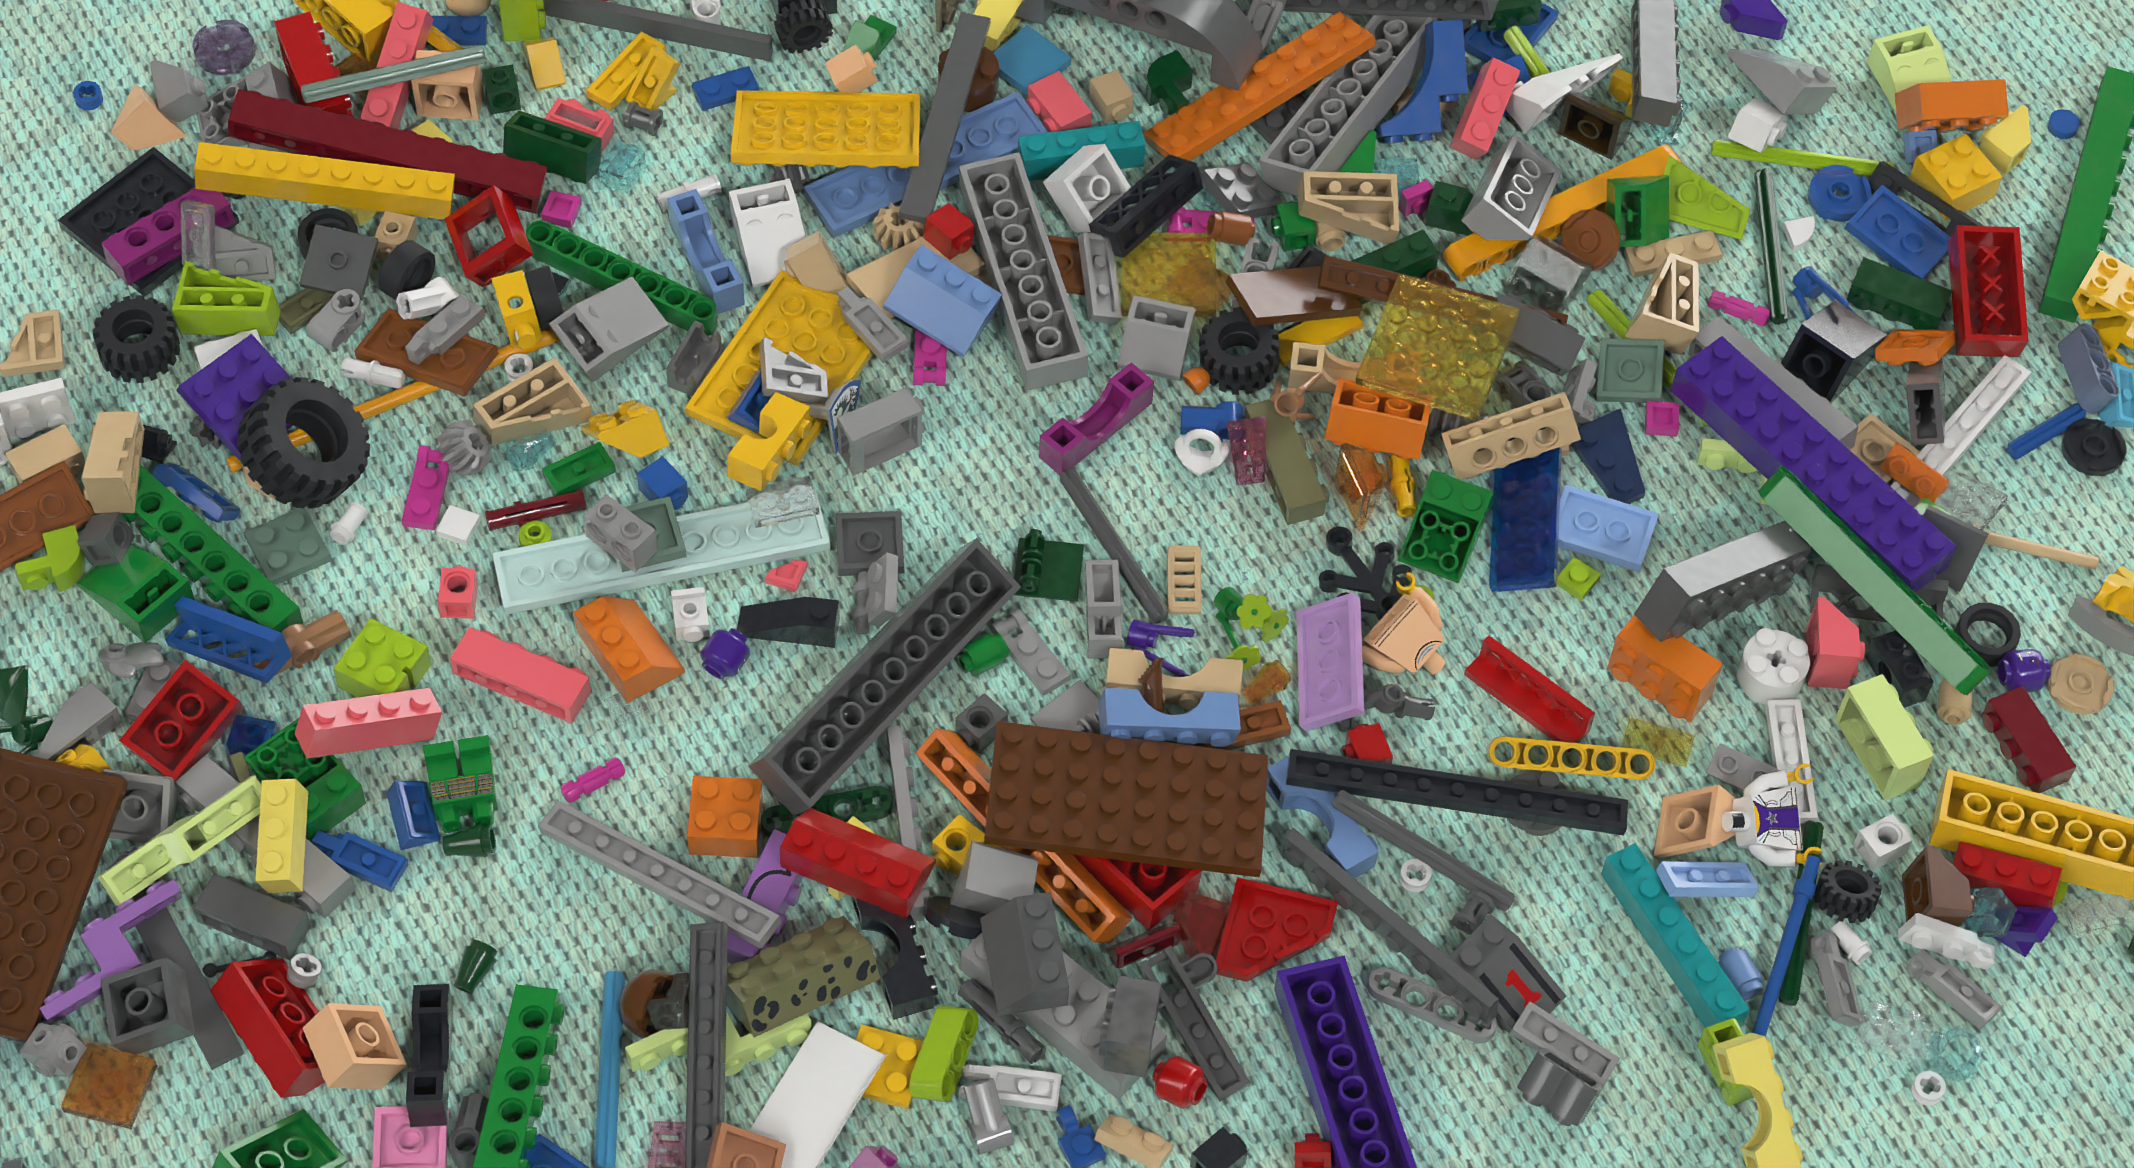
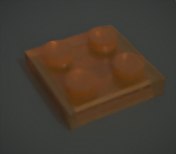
M87 1043L86 1046L88 1048L81 1057L61 1104L63 1112L132 1129L158 1066L156 1060Z

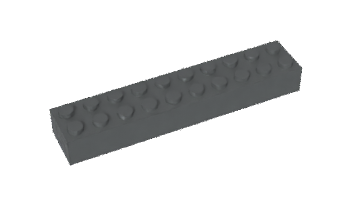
M977 538L960 547L748 767L794 816L810 809L1021 586Z

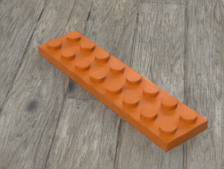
M1339 11L1310 30L1305 31L1294 40L1279 47L1265 58L1256 61L1239 91L1219 85L1188 106L1182 107L1178 114L1174 113L1143 133L1145 141L1165 158L1168 155H1173L1191 161L1376 46L1375 37Z

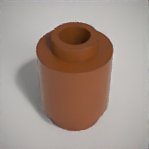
M1220 210L1218 213L1212 212L1210 214L1206 232L1207 236L1213 238L1215 242L1245 246L1249 238L1254 237L1255 223L1252 222L1249 215Z

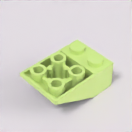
M1929 25L1874 40L1867 64L1895 112V93L1919 83L1952 82L1943 49Z

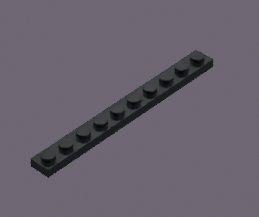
M1290 749L1288 757L1286 785L1337 793L1345 790L1357 796L1623 836L1627 830V799Z

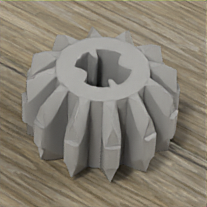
M470 419L451 423L437 437L441 444L437 450L444 457L442 461H446L449 464V470H456L460 477L464 475L470 476L473 473L476 474L482 471L492 459L489 451L493 446L487 442L486 438L488 435H484L481 432V426H474Z

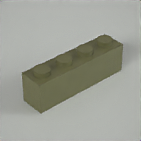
M1270 399L1245 405L1244 425L1287 525L1323 516L1326 503L1329 502L1326 486L1324 484L1320 485L1318 481L1316 463L1313 458H1308L1305 438L1301 432L1297 433L1294 426L1295 422H1292L1290 417L1280 415L1275 410L1274 402Z

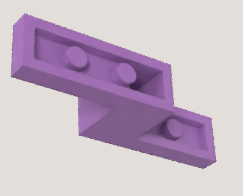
M174 879L167 883L161 880L153 884L146 890V896L136 902L134 899H129L115 909L116 914L106 920L102 917L97 918L84 927L85 932L80 934L82 943L100 969V972L97 974L94 971L88 972L75 981L76 986L65 993L59 990L44 999L45 1005L40 1007V1011L47 1024L55 1023L103 994L101 979L142 966L141 961L123 933L182 898L181 889Z

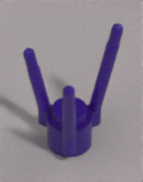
M1134 619L1128 631L1127 645L1133 646L1134 650L1143 651L1148 660L1154 661V658L1160 657L1149 652L1147 649L1148 647L1155 648L1159 634L1191 638L1194 636L1195 630L1183 627L1154 625ZM1165 660L1162 661V668L1178 677L1189 676V674Z

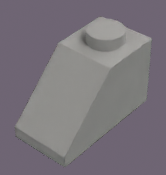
M153 60L150 62L158 110L175 122H181L207 107L206 86L199 77H194L183 68L161 61Z

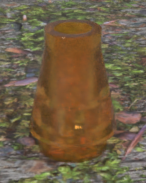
M1274 660L1272 663L1266 662L1249 684L1241 690V693L1254 706L1258 702L1287 689V684L1292 681V678L1287 669L1278 660Z

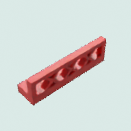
M1490 635L1483 640L1480 655L1465 669L1464 675L1553 741L1579 743L1590 732L1595 716L1594 711ZM1569 748L1566 751L1570 753L1573 748Z

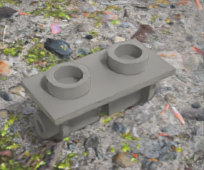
M1720 743L1706 774L1744 791L1759 776L1781 770Z

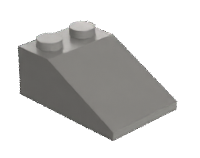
M1730 49L1727 52V55L1783 115L1815 114L1819 112L1838 87L1830 79V73L1820 66L1764 49Z

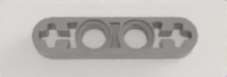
M1378 967L1369 976L1368 992L1374 999L1472 1042L1486 1043L1495 1034L1497 1027L1496 1018L1485 1024L1486 1028H1483L1481 1032L1475 1030V1024L1481 1020L1480 1018L1468 1015L1465 1025H1460L1464 1012H1466L1462 1003L1452 995L1444 994L1438 988L1388 967ZM1383 978L1388 979L1389 986H1386L1384 990L1379 989L1378 982H1381ZM1399 984H1402L1404 986L1401 990L1400 998L1395 997L1396 991L1399 988ZM1414 991L1419 992L1424 996L1425 1002L1419 1006L1412 1005L1406 1000V995ZM1445 1005L1452 1006L1458 1015L1454 1019L1447 1020L1440 1016L1438 1009Z

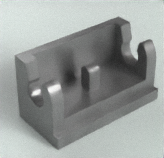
M693 322L666 368L669 388L690 396L694 395L725 350L722 347L721 336L718 331L715 330L712 337H709L704 333L705 329L702 323Z

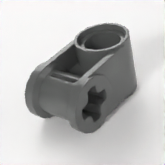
M1522 360L1515 363L1514 368L1505 374L1499 373L1493 378L1496 390L1506 400H1509L1515 408L1551 397L1550 387L1540 379L1529 364Z

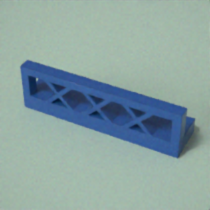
M182 596L174 604L182 621L165 638L167 645L264 683H268L292 657L291 651L281 632ZM189 630L198 632L197 637L182 640V637ZM215 641H222L223 646L213 649L205 648V644ZM241 650L247 651L246 656L235 659L230 658L231 653ZM268 659L272 660L264 670L255 667L257 662Z

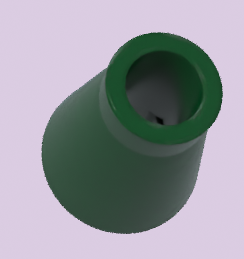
M481 823L457 833L443 836L442 839L443 850L446 856L487 857L489 853H495L496 839L491 825L484 826Z
M473 939L470 945L464 948L457 979L453 986L472 995L475 988L497 962L495 956L498 951L482 941Z

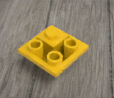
M635 400L620 404L617 407L618 411L609 415L606 412L596 414L588 419V424L581 426L585 434L640 458L670 445L657 410L641 402L636 403Z

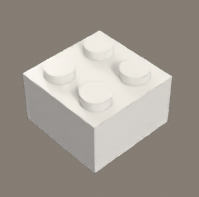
M1105 144L1083 146L1043 181L1070 228L1076 233L1091 232L1088 224L1131 188Z

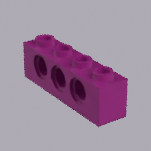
M193 187L181 197L166 203L162 208L150 215L140 218L119 233L111 235L101 244L107 263L128 286L205 241L204 223H212L227 228L234 224L235 220L231 204L221 192L195 189Z

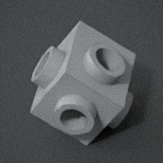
M38 1023L19 1053L33 1065L37 1072L46 1077H52V1075L69 1077L72 1071L79 1065L80 1059L88 1047L77 1038L78 1032L66 1024L61 1023L59 1026Z

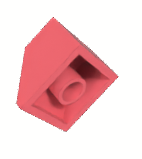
M1818 597L1806 627V644L1810 657L1807 686L1847 689L1851 678L1857 677L1858 661L1862 662L1865 655V643L1859 640V628L1825 597Z

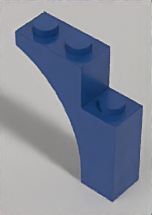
M1462 19L1433 21L1425 25L1426 56L1419 83L1402 109L1387 121L1376 126L1374 129L1377 132L1376 139H1384L1385 144L1403 142V137L1414 136V142L1433 140L1432 135L1442 132L1439 98H1441V103L1459 101V96L1468 93Z

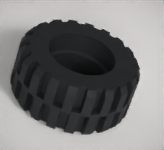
M295 377L293 380L287 378L279 381L276 385H272L243 414V419L239 422L238 434L240 436L237 438L238 450L243 453L240 456L243 467L247 466L250 471L248 476L253 482L257 481L262 486L260 490L266 495L272 494L276 496L275 500L282 504L291 502L292 507L304 509L308 506V508L313 509L321 507L323 504L331 503L360 478V475L368 465L367 458L370 456V444L366 443L369 439L367 427L362 425L364 419L359 411L355 412L353 409V402L348 397L344 399L339 395L340 391L335 387L330 386L328 388L324 386L325 382L316 379L309 382L308 378ZM286 424L296 426L312 437L320 450L322 462L309 459L295 448L288 437Z

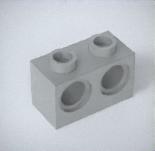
M607 494L583 515L586 537L635 573L658 552L656 530Z

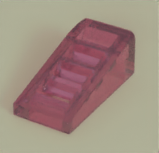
M1265 416L1228 421L1227 427L1236 485L1265 482ZM1247 455H1250L1251 461H1247ZM1247 468H1252L1253 474H1247Z
M654 1121L648 1168H685L686 1122ZM661 1135L681 1136L680 1141L660 1140ZM660 1149H673V1150H679V1152H678V1153H659V1150H660ZM658 1163H675L677 1166L658 1167Z

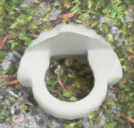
M1206 429L1192 430L1185 437L1180 436L1175 441L1178 459L1186 469L1196 476H1201L1203 473H1209L1218 468L1226 460L1229 453L1228 445L1226 443L1222 445L1218 435ZM1198 438L1206 439L1213 444L1214 451H1200L1191 447L1190 442Z

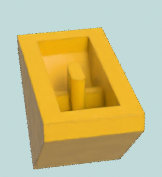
M550 36L522 42L536 91L566 84L555 38Z

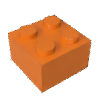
M693 776L687 831L689 855L758 858L763 802L762 781L760 779Z

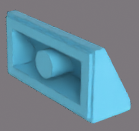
M2112 362L2110 365L2120 393L2099 411L2100 420L2106 422L2105 425L2108 427L2134 428V369Z

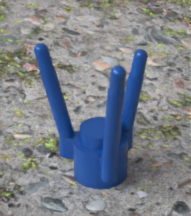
M1812 266L1804 267L1793 277L1792 283L1796 288L1792 291V294L1798 300L1806 320L1812 317L1804 297L1815 299L1823 292L1832 301L1836 300L1854 312L1848 306L1849 302L1825 282Z

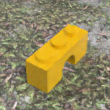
M775 392L760 412L759 434L767 437V439H756L743 434L728 454L727 477L762 492L769 481L773 482L777 478L782 463L792 458L799 440L805 439L808 436L812 427V422L809 421L810 406Z

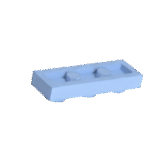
M1662 861L1656 869L1670 897H1754L1759 889L1745 862Z

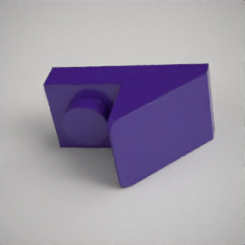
M1997 905L1981 930L2026 957L2035 942L2042 943L2058 917L2052 908Z

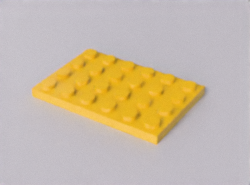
M737 90L731 143V163L744 166L754 164H771L773 166L798 164L806 167H814L816 165H834L836 167L859 165L868 168L879 166L909 168L911 166H919L921 93Z
M781 270L685 406V415L739 440L743 434L756 439H767V437L726 418L755 372L761 368L759 345L763 337L771 339L773 341L771 346L786 355H789L790 351L801 356L807 363H813L825 370L827 374L828 397L833 389H839L845 382L857 379L874 353L845 322L841 315V310L843 309L837 303L838 295L802 286L797 277L792 278L789 273ZM809 416V421L812 422L811 430L805 439L799 440L792 458L787 462L796 466L799 465L828 420Z

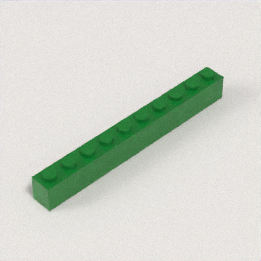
M2107 66L2102 77L2038 313L2075 323L2079 313H2077L2072 298L2099 252L2103 251V249L2097 247L2099 243H2104L2109 226L2104 225V221L2110 220L2115 206L2114 202H2110V198L2117 195L2121 180L2116 179L2117 174H2122L2127 157L2122 156L2123 151H2128L2133 134L2128 133L2129 128L2134 129V73Z

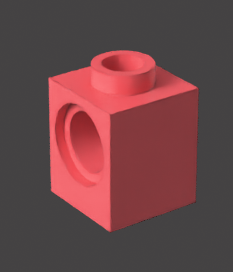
M463 566L442 568L438 595L441 618L474 619L478 590L475 569H468ZM456 590H464L459 593H454V591Z

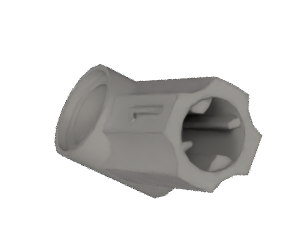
M994 1078L981 1079L964 1085L963 1089L972 1120L970 1130L972 1138L977 1139L979 1149L976 1150L978 1155L1014 1145L1012 1130L1007 1116L1002 1112Z

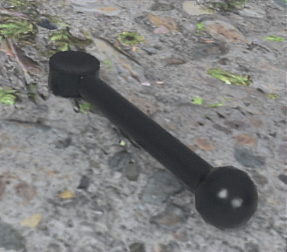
M268 951L263 956L242 961L277 959V956L274 952ZM208 963L203 967V973L206 977L212 978L217 973L224 972L231 963L219 966Z

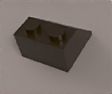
M1580 92L1569 93L1565 99L1558 134L1612 160L1629 136L1632 118Z

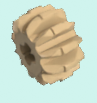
M890 202L888 209L880 208L878 216L873 220L874 238L876 243H881L883 251L891 246L894 251L923 237L925 224L900 219V206H895Z

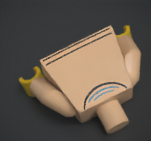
M1407 572L1405 576L1412 584L1409 587H1403L1396 580V589L1403 596L1363 638L1366 644L1362 645V661L1378 671L1400 674L1407 670L1415 673L1423 666L1431 675H1434L1443 668L1446 662L1436 652L1437 648L1444 642V636L1440 632L1443 624L1439 607L1421 587H1416L1414 575Z

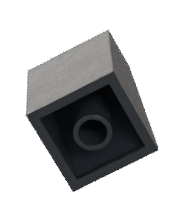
M1834 300L1801 324L1781 364L1796 378L1802 379L1819 396L1825 397L1832 403L1875 357V348L1885 339L1887 334Z

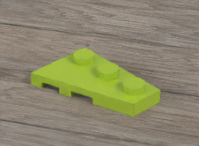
M1669 155L1663 174L1669 176V220L1708 231L1713 230L1715 233L1742 240L1750 209Z

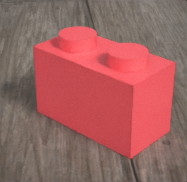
M1060 71L1028 85L1026 103L1035 115L1039 117L1048 132L1091 127L1092 111Z

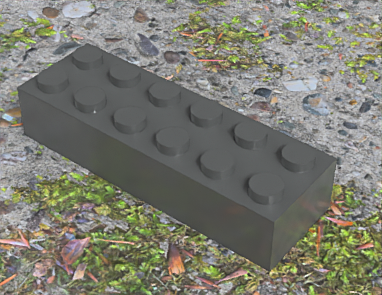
M1786 521L1779 522L1664 568L1634 615L1660 642L1672 637L1680 638L1693 628L1699 630L1710 621L1724 619L1729 613L1734 611L1740 613L1751 604L1765 602L1770 596L1775 594L1778 596L1783 595L1791 588L1793 576L1808 563L1807 556L1813 548Z

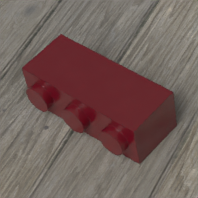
M2021 686L1988 700L1982 713L1984 727L1989 733H1994L1999 740L2003 756L2007 760H2012L2018 769V777L2025 787H2030L2032 792L2042 793L2068 782L2077 766L2025 688Z

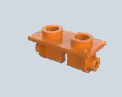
M1895 443L1879 467L1922 500L1926 497L1935 503L1939 495H1942L1950 485L1946 477L1898 443Z

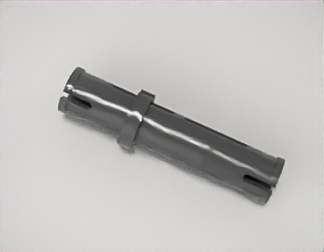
M974 978L968 979L962 984L958 990V995L1002 1036L1001 1040L1006 1045H1012L1030 1064L1036 1063L1044 1055L1046 1047L1026 1029L1027 1025L1021 1019L1017 1020L1011 1014L998 1016L995 998L983 989Z

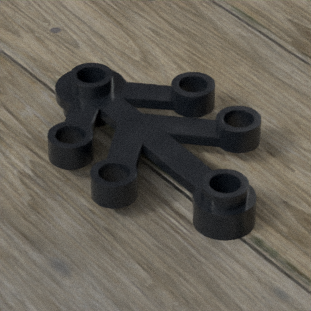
M1341 526L1330 529L1326 535L1328 551L1336 556H1341L1356 577L1339 575L1332 570H1325L1319 575V588L1326 593L1336 591L1337 588L1370 594L1374 600L1360 598L1361 612L1375 614L1380 621L1388 610L1403 596L1396 589V580L1403 587L1411 583L1406 577H1398L1397 575L1407 572L1412 573L1411 568L1405 564H1400L1393 568V584L1390 593H1387L1382 587L1388 564L1394 560L1393 545L1388 542L1376 545L1375 562L1372 572H1370L1352 549L1351 531ZM1381 552H1388L1389 554H1388V555H1381L1380 553H1381ZM1333 580L1332 583H1325L1324 581ZM1344 592V593L1339 594L1337 597H1340V596H1343V595H1346V594H1349V593Z

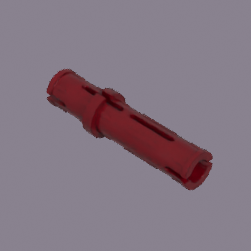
M581 489L576 492L522 504L521 501L513 502V506L491 511L487 510L485 511L489 531L517 524L519 527H522L526 522L586 510V502Z

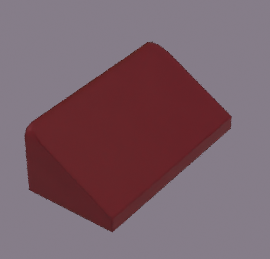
M1166 923L1107 948V952L1114 966L1120 969L1162 952L1169 946L1174 947L1178 945L1180 927L1178 924Z

